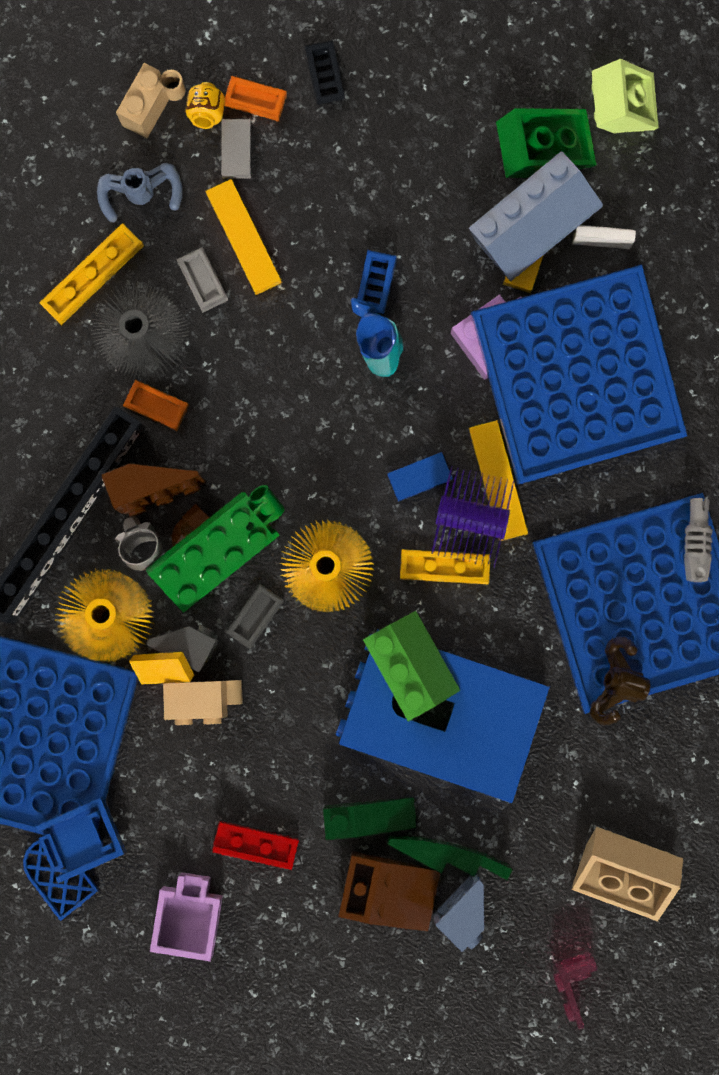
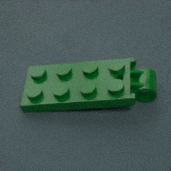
M267 485L257 487L251 492L249 497L246 493L241 492L145 570L184 613L280 536L268 523L278 519L283 514L285 508Z

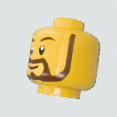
M209 82L193 86L187 96L186 116L198 128H212L220 123L223 118L224 94L214 84Z

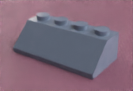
M561 151L472 224L469 230L476 243L511 282L602 208L603 204L580 170Z

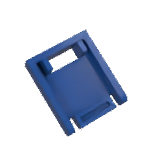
M104 796L35 826L37 832L44 831L48 827L50 828L51 833L40 837L39 840L52 872L66 867L67 872L61 873L56 877L58 883L126 853ZM100 814L112 840L107 845L103 844L93 820L94 817Z

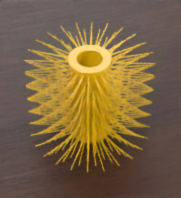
M322 520V525L324 526L322 531V526L316 521L318 532L316 527L311 524L315 534L314 537L311 529L305 525L311 539L302 529L301 531L309 543L297 532L295 533L309 549L297 539L295 540L312 554L310 555L297 547L310 557H305L311 560L286 553L305 561L282 558L288 561L303 563H280L285 566L301 567L280 569L286 572L296 571L281 575L287 578L293 577L283 581L290 583L284 587L291 588L292 586V593L295 594L293 597L298 598L297 600L299 601L303 600L301 604L307 605L306 608H323V612H325L329 606V612H333V604L339 609V602L340 608L345 610L342 600L346 607H350L345 595L352 604H355L347 591L356 600H359L347 585L360 596L363 595L344 579L356 585L343 575L357 582L360 581L348 575L371 581L370 579L352 574L358 573L373 576L370 573L354 571L374 570L370 567H353L374 565L372 562L358 563L373 559L371 556L362 557L368 555V553L371 554L369 550L368 552L365 551L369 547L367 548V544L364 545L365 541L362 540L361 536L357 535L358 533H351L354 530L348 527L332 524L331 522L326 524ZM332 559L335 564L334 570L330 574L324 575L321 569L322 564L326 560Z
M102 569V583L101 575L99 577V574L97 575L96 573L92 581L89 578L87 580L86 577L83 582H78L79 586L71 583L77 591L66 587L78 598L65 593L66 595L87 607L72 601L69 602L85 609L65 604L62 605L82 611L55 609L75 613L56 614L66 618V624H63L66 628L63 630L67 632L65 630L67 629L73 634L69 636L71 639H75L78 636L81 637L73 647L75 650L80 648L84 641L86 649L88 647L92 652L94 648L95 653L97 651L96 658L94 654V658L91 656V660H99L100 650V660H103V657L105 659L106 650H108L107 658L109 662L110 653L113 654L111 655V660L113 658L114 661L116 654L118 657L121 652L119 649L122 646L126 647L121 652L124 655L128 649L135 652L134 644L140 648L134 641L144 644L132 633L147 639L125 625L139 631L142 630L125 622L150 628L130 621L153 623L137 618L154 617L145 614L148 608L146 603L148 604V602L144 598L147 596L141 597L139 592L136 593L139 589L138 583L133 582L131 584L133 580L130 577H125L124 581H128L131 587V591L128 593V586L125 589V584L123 585L122 583L121 585L120 581L118 583V580L117 582L113 580V583L111 580L110 583V570L108 572L107 569L105 574V570L103 573ZM133 591V594H135V599L131 601L130 593ZM109 609V619L103 623L102 615ZM81 648V649L79 650V653H82V652L85 653L86 649L83 651L82 648Z

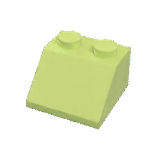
M618 59L592 71L593 83L591 88L595 103L594 119L598 128L612 133L650 131L659 128L654 73L623 59Z

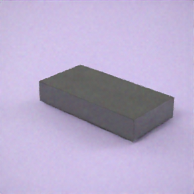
M259 584L226 633L247 648L252 649L284 600Z

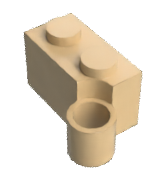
M143 63L116 111L122 126L147 139L168 101H178L185 95L186 88L181 74L176 70H167L161 75L159 70ZM172 82L179 83L174 89L167 88Z
M242 680L163 683L164 720H175V725H192L193 719H203V724H221V718L228 717L227 705L243 704Z

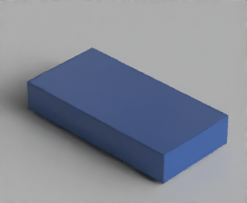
M440 452L390 472L387 476L399 502L447 483L450 471L443 453Z

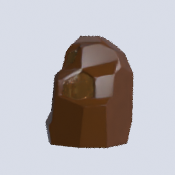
M196 504L175 525L171 535L173 547L210 518Z

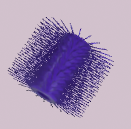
M451 467L445 494L441 497L438 509L437 529L432 554L441 525L444 527L439 552L445 528L450 527L444 557L452 528L456 529L451 556L458 529L463 530L459 550L464 531L469 532L466 548L470 532L475 533L474 541L476 533L481 534V539L482 535L487 536L485 550L489 536L494 537L489 561L495 538H499L494 563L495 567L501 539L504 540L510 510L508 508L513 484L507 509L502 508L506 486L500 508L496 507L499 488L494 506L489 505L490 499L488 505L483 504L484 497L482 504L477 503L479 490L476 502H472L471 498L475 479L470 500H465L469 477L464 497L459 499L464 476L463 470L457 498H454L453 493L458 474L457 468L451 496L449 497L447 492L452 471Z

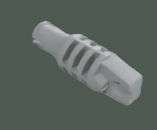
M703 498L690 499V525H687V528H685L686 544L684 545L686 580L690 582H707L712 559V529L708 525L709 499H704V501Z

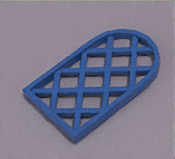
M40 840L32 843L26 850L23 859L24 871L30 882L61 921L76 908L81 907L86 900L99 891V888L86 871L78 874L80 875L78 886L68 885V879L64 881V884L53 883L55 872L66 873L67 870L59 869L52 872L51 867L41 866L42 855H45ZM39 844V850H32L35 845ZM29 854L38 855L37 865H28ZM29 869L36 870L35 879L31 875ZM40 870L50 871L49 882L39 881ZM83 878L87 880L91 887L83 886ZM40 885L49 886L48 895H46ZM53 887L63 888L62 899L51 898ZM67 889L78 890L76 901L66 900ZM82 890L91 891L88 896L81 900ZM52 902L61 903L60 912ZM65 904L75 905L64 914Z

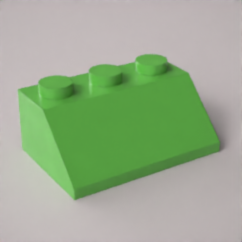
M416 611L363 639L408 721L461 691Z

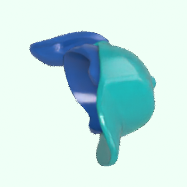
M352 298V310L361 317L356 330L360 352L372 373L381 377H389L395 373L399 364V357L404 349L402 336L396 324L390 319L379 315L373 304Z

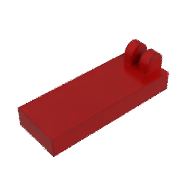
M219 821L212 853L292 870L299 840L294 837Z

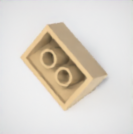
M596 827L586 844L572 890L658 921L681 887L683 858Z

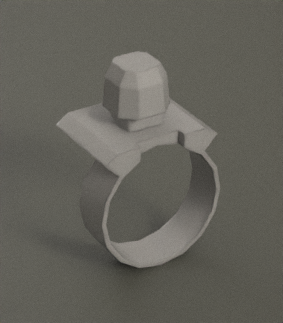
M135 516L125 519L123 523L125 532L118 534L115 538L119 544V556L127 567L132 570H145L161 557L162 543L158 539L159 535L149 522L141 524ZM147 541L157 542L155 552L146 561L137 564L125 561L124 552L130 554L136 546Z

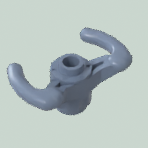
M162 163L150 171L132 168L126 170L123 176L103 175L98 180L97 198L102 213L109 222H115L118 219L108 199L109 190L112 189L124 193L133 204L143 205L150 201L153 197L154 188L165 179H169L172 186L169 207L173 211L178 210L182 200L183 186L175 166L169 163Z

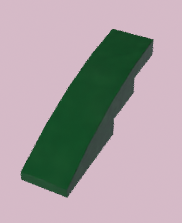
M390 835L387 839L388 845L442 873L446 864L449 863L475 877L481 866L508 880L513 870L507 863L483 852L452 842Z

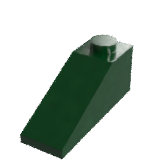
M414 797L324 805L323 808L326 840L354 838L417 828Z

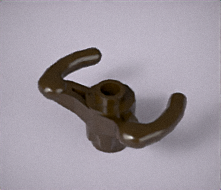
M618 636L608 641L605 648V653L610 663V671L604 677L605 689L603 694L593 701L590 707L591 717L601 725H612L621 719L620 713L616 710L608 714H604V711L623 700L631 702L643 701L647 698L650 691V680L644 677L643 673L631 670L620 651V648H623L630 656L637 654L638 649L636 645L627 637Z

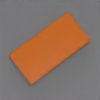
M231 76L225 95L224 106L279 121L287 92L282 89Z
M135 380L123 407L177 431L189 404Z

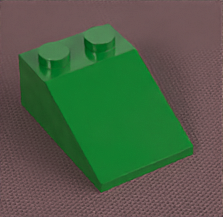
M515 108L496 121L506 178H529L561 151L578 169L590 168L596 165L586 109Z

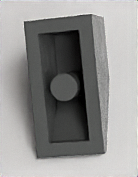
M199 624L197 629L189 626L149 639L146 645L161 653L183 652L190 667L197 672H203L219 640L213 638L214 631Z

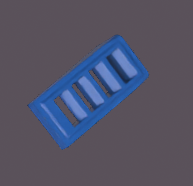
M367 250L357 299L364 301L365 295L381 298L380 304L370 303L375 306L378 313L384 314L398 256ZM373 261L388 263V268L372 266ZM370 273L386 275L385 281L369 278ZM368 284L382 286L383 291L369 290L367 286Z

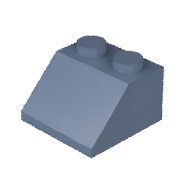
M476 873L475 877L470 875L433 913L435 926L461 952L467 947L473 949L483 938L481 932L484 930V884L478 873Z

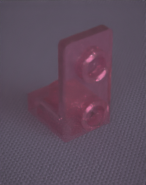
M590 952L555 963L558 973L553 974L559 993L564 991L568 1001L563 1004L569 1023L575 1021L578 1029L585 1027L569 980L573 978L574 981L585 980L592 976L591 972L598 970Z

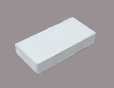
M580 225L573 233L572 244L630 249L635 241L636 231L633 229Z

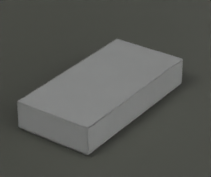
M222 119L221 175L223 179L251 178L250 119Z
M203 247L176 259L202 313L228 301Z

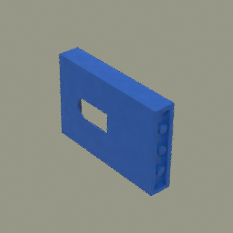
M438 650L461 690L446 699L455 704L444 732L411 720L408 721L394 712L392 707L394 695L369 652L366 663L360 662L355 679L360 680L357 691H350L345 705L346 708L350 709L347 720H340L335 735L341 738L339 745L513 803L550 687Z

